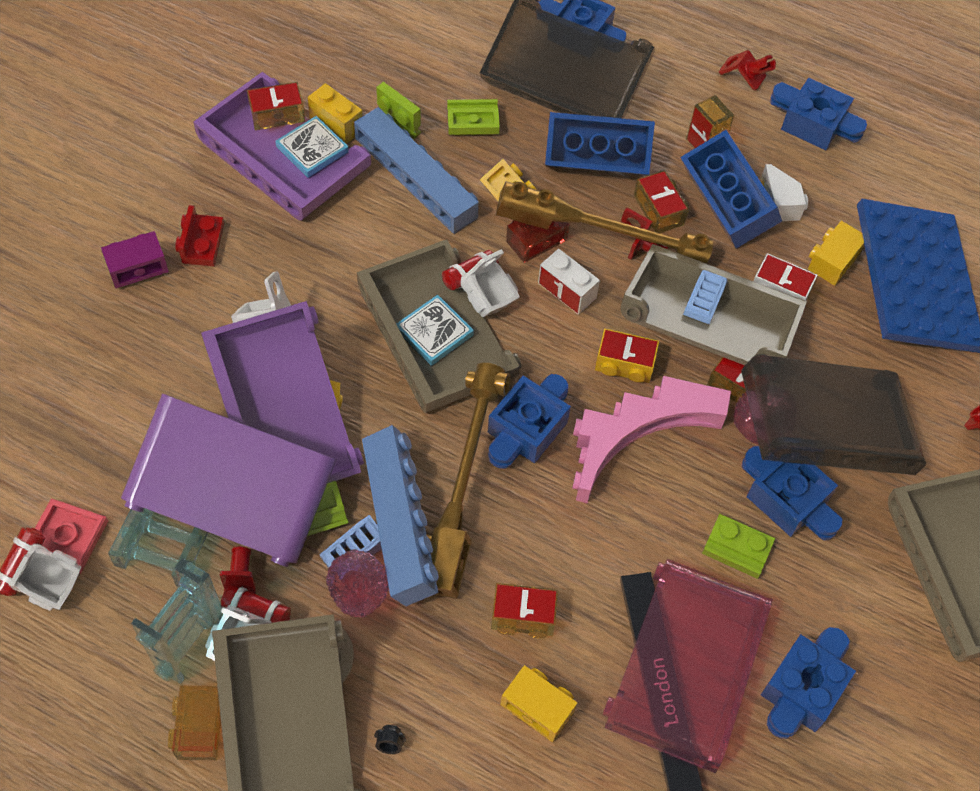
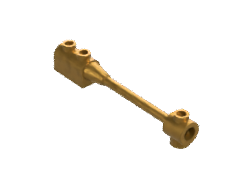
M505 181L500 192L496 211L497 216L548 229L552 221L581 222L674 248L677 253L705 264L708 263L712 253L713 240L703 233L694 235L686 232L678 239L583 212L580 208L560 199L559 196L554 195L548 189L535 190L528 188L523 182L511 183Z
M492 363L477 364L476 371H468L466 375V388L471 389L470 394L477 401L451 501L448 503L437 527L434 528L433 534L427 535L433 547V552L430 553L432 563L438 572V580L436 581L438 593L434 594L438 596L458 598L472 543L467 532L461 530L463 517L462 503L488 403L497 401L499 396L506 397L510 388V374L505 373L502 367Z

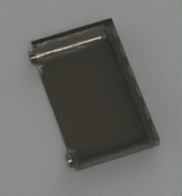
M514 0L479 73L481 78L494 87L558 113L624 119L655 53V47L652 43L640 38L639 40L632 41L630 45L542 10L541 5L538 3L539 0Z
M765 354L753 356L742 368L741 373L762 460L916 475L926 466L902 384L896 372L768 356Z

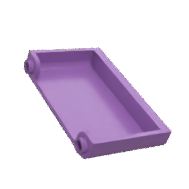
M261 72L194 121L195 131L204 145L294 218L301 221L371 165V156L366 148L353 145L347 154L307 178L276 147L275 141L309 119L292 106L253 112L248 91L280 85L275 78H270L264 72Z
M307 301L202 332L201 335L229 419L337 459L328 482L361 473L360 465L364 464L359 448L353 449L352 444L349 442L314 333V324L319 323L314 306L308 307Z
M162 393L121 499L126 501L125 507L138 512H143V509L146 508L272 556V562L288 567L290 562L297 563L337 459Z

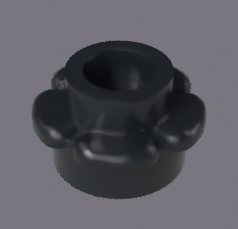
M385 725L374 733V737L377 738L376 749L385 754L399 753L404 742H406L405 734L401 732L399 727L394 725Z

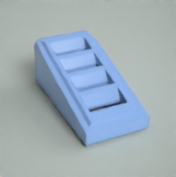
M703 270L683 315L710 324L724 292L727 278Z
M368 515L320 554V558L337 580L382 549L378 525ZM369 532L374 539L370 541L365 533ZM357 539H359V541L364 546L361 550L354 542ZM346 546H348L354 554V556H352L351 558L343 549ZM336 553L345 562L342 566L333 557Z

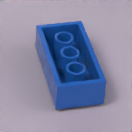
M550 112L545 166L649 175L655 121Z
M727 130L681 156L687 173L735 248L742 246L782 222L778 207Z

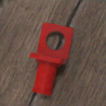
M747 50L729 57L718 72L722 75L738 69L752 90H757L765 79L766 72L773 71L776 68L775 59L768 61L773 58L772 55L756 60L752 53Z
M629 208L624 210L621 219L622 223L632 225L628 218H634L640 223L639 228L650 230L653 221ZM636 238L628 258L632 260L637 251L640 250L648 253L652 244L668 250L669 247Z
M233 547L231 549L230 571H220V579L224 591L232 584L240 588H247L249 592L256 594L255 581L252 572L249 571L251 549Z

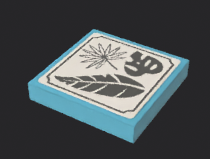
M317 116L275 141L276 147L307 178L349 152L348 145Z
M439 295L433 297L396 324L403 338L431 366L474 336V330Z

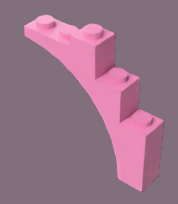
M663 376L661 385H655L652 398L624 392L622 403L616 402L613 415L585 409L583 419H576L573 432L574 436H578L576 447L582 448L578 463L584 464L582 472L576 471L572 489L578 490L576 501L588 503L593 485L605 465L620 450L636 439L655 431L673 427L703 426L722 429L727 416L731 391Z

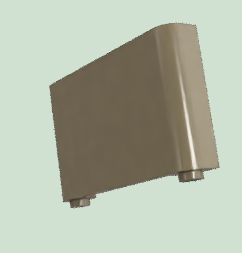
M447 239L357 272V282L361 295L424 413L471 395V389L466 388L465 385L466 375L468 371H476L477 364L492 363L502 367L505 373L510 374V379L518 376L519 369H521L518 355L516 353L512 354L510 350H502L485 318L474 309L463 288L450 290L443 283L442 272L454 264L461 263L457 249L452 248ZM439 295L474 330V336L431 366L403 338L396 324L433 297Z
M652 244L624 294L620 309L622 315L633 323L758 371L774 374L783 367L807 301ZM703 270L727 278L724 292L710 324L683 315Z
M980 469L894 488L888 497L890 514L952 656L958 662L980 657Z
M333 614L212 631L228 791H361V789L354 790L337 645V641L343 640L341 620L335 621Z

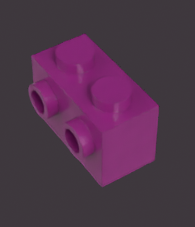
M155 231L101 247L115 289L169 272Z

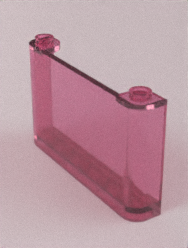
M667 558L665 564L658 563L653 579L657 580L658 583L616 698L609 696L602 715L608 717L604 728L716 773L722 763L773 599Z

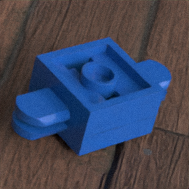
M540 0L538 2L537 20L549 25L548 41L591 59L598 47L614 54L620 53L624 49L626 32L613 26L614 6L600 0H563L562 3L554 0Z
M809 77L801 90L783 82L774 86L770 104L787 112L781 130L823 150L828 149L836 135L853 143L860 141L867 127L865 119L849 113L854 100L853 97Z
M550 374L540 385L522 376L506 397L491 412L488 419V433L494 436L495 439L489 445L488 458L493 466L503 469L508 468L519 454L535 464L566 426L571 406L564 402L568 393V383L562 376Z
M761 446L750 448L742 461L743 470L755 480L748 492L747 498L790 537L804 524L822 540H830L835 537L842 526L843 520L826 503L829 502L838 485L794 446L778 460Z
M829 627L819 635L815 643L800 634L762 691L761 696L774 704L767 717L768 729L774 736L787 739L797 732L801 724L816 732L828 718L856 670L841 661L848 651L850 644L848 636L842 630Z

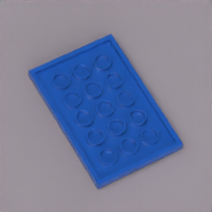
M862 198L857 204V210L882 339L980 353V321L955 215Z

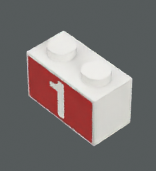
M557 249L540 264L538 283L578 315L597 298L600 280L560 249Z
M767 253L754 278V282L806 301L817 278V274Z

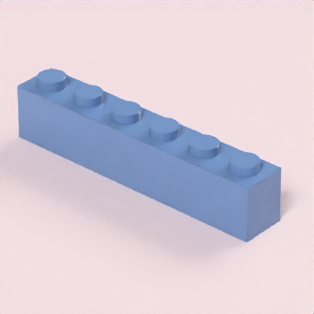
M377 107L354 121L355 139L453 234L478 218L479 202L476 196L465 190L459 180L446 172L442 164L437 160L435 161L422 145H418L405 129H401L389 114H385Z
M391 425L363 438L362 443L390 597L404 606H408L438 593L436 583L438 572L431 559L430 553L433 552V547L426 534L427 518L421 510L420 500L422 499V494L415 480L417 469L409 451L412 448L411 441L406 433H401Z

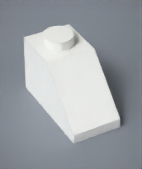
M766 164L760 181L764 182L765 189L778 207L782 221H800L804 210L808 207V197L803 193L801 183L775 166Z

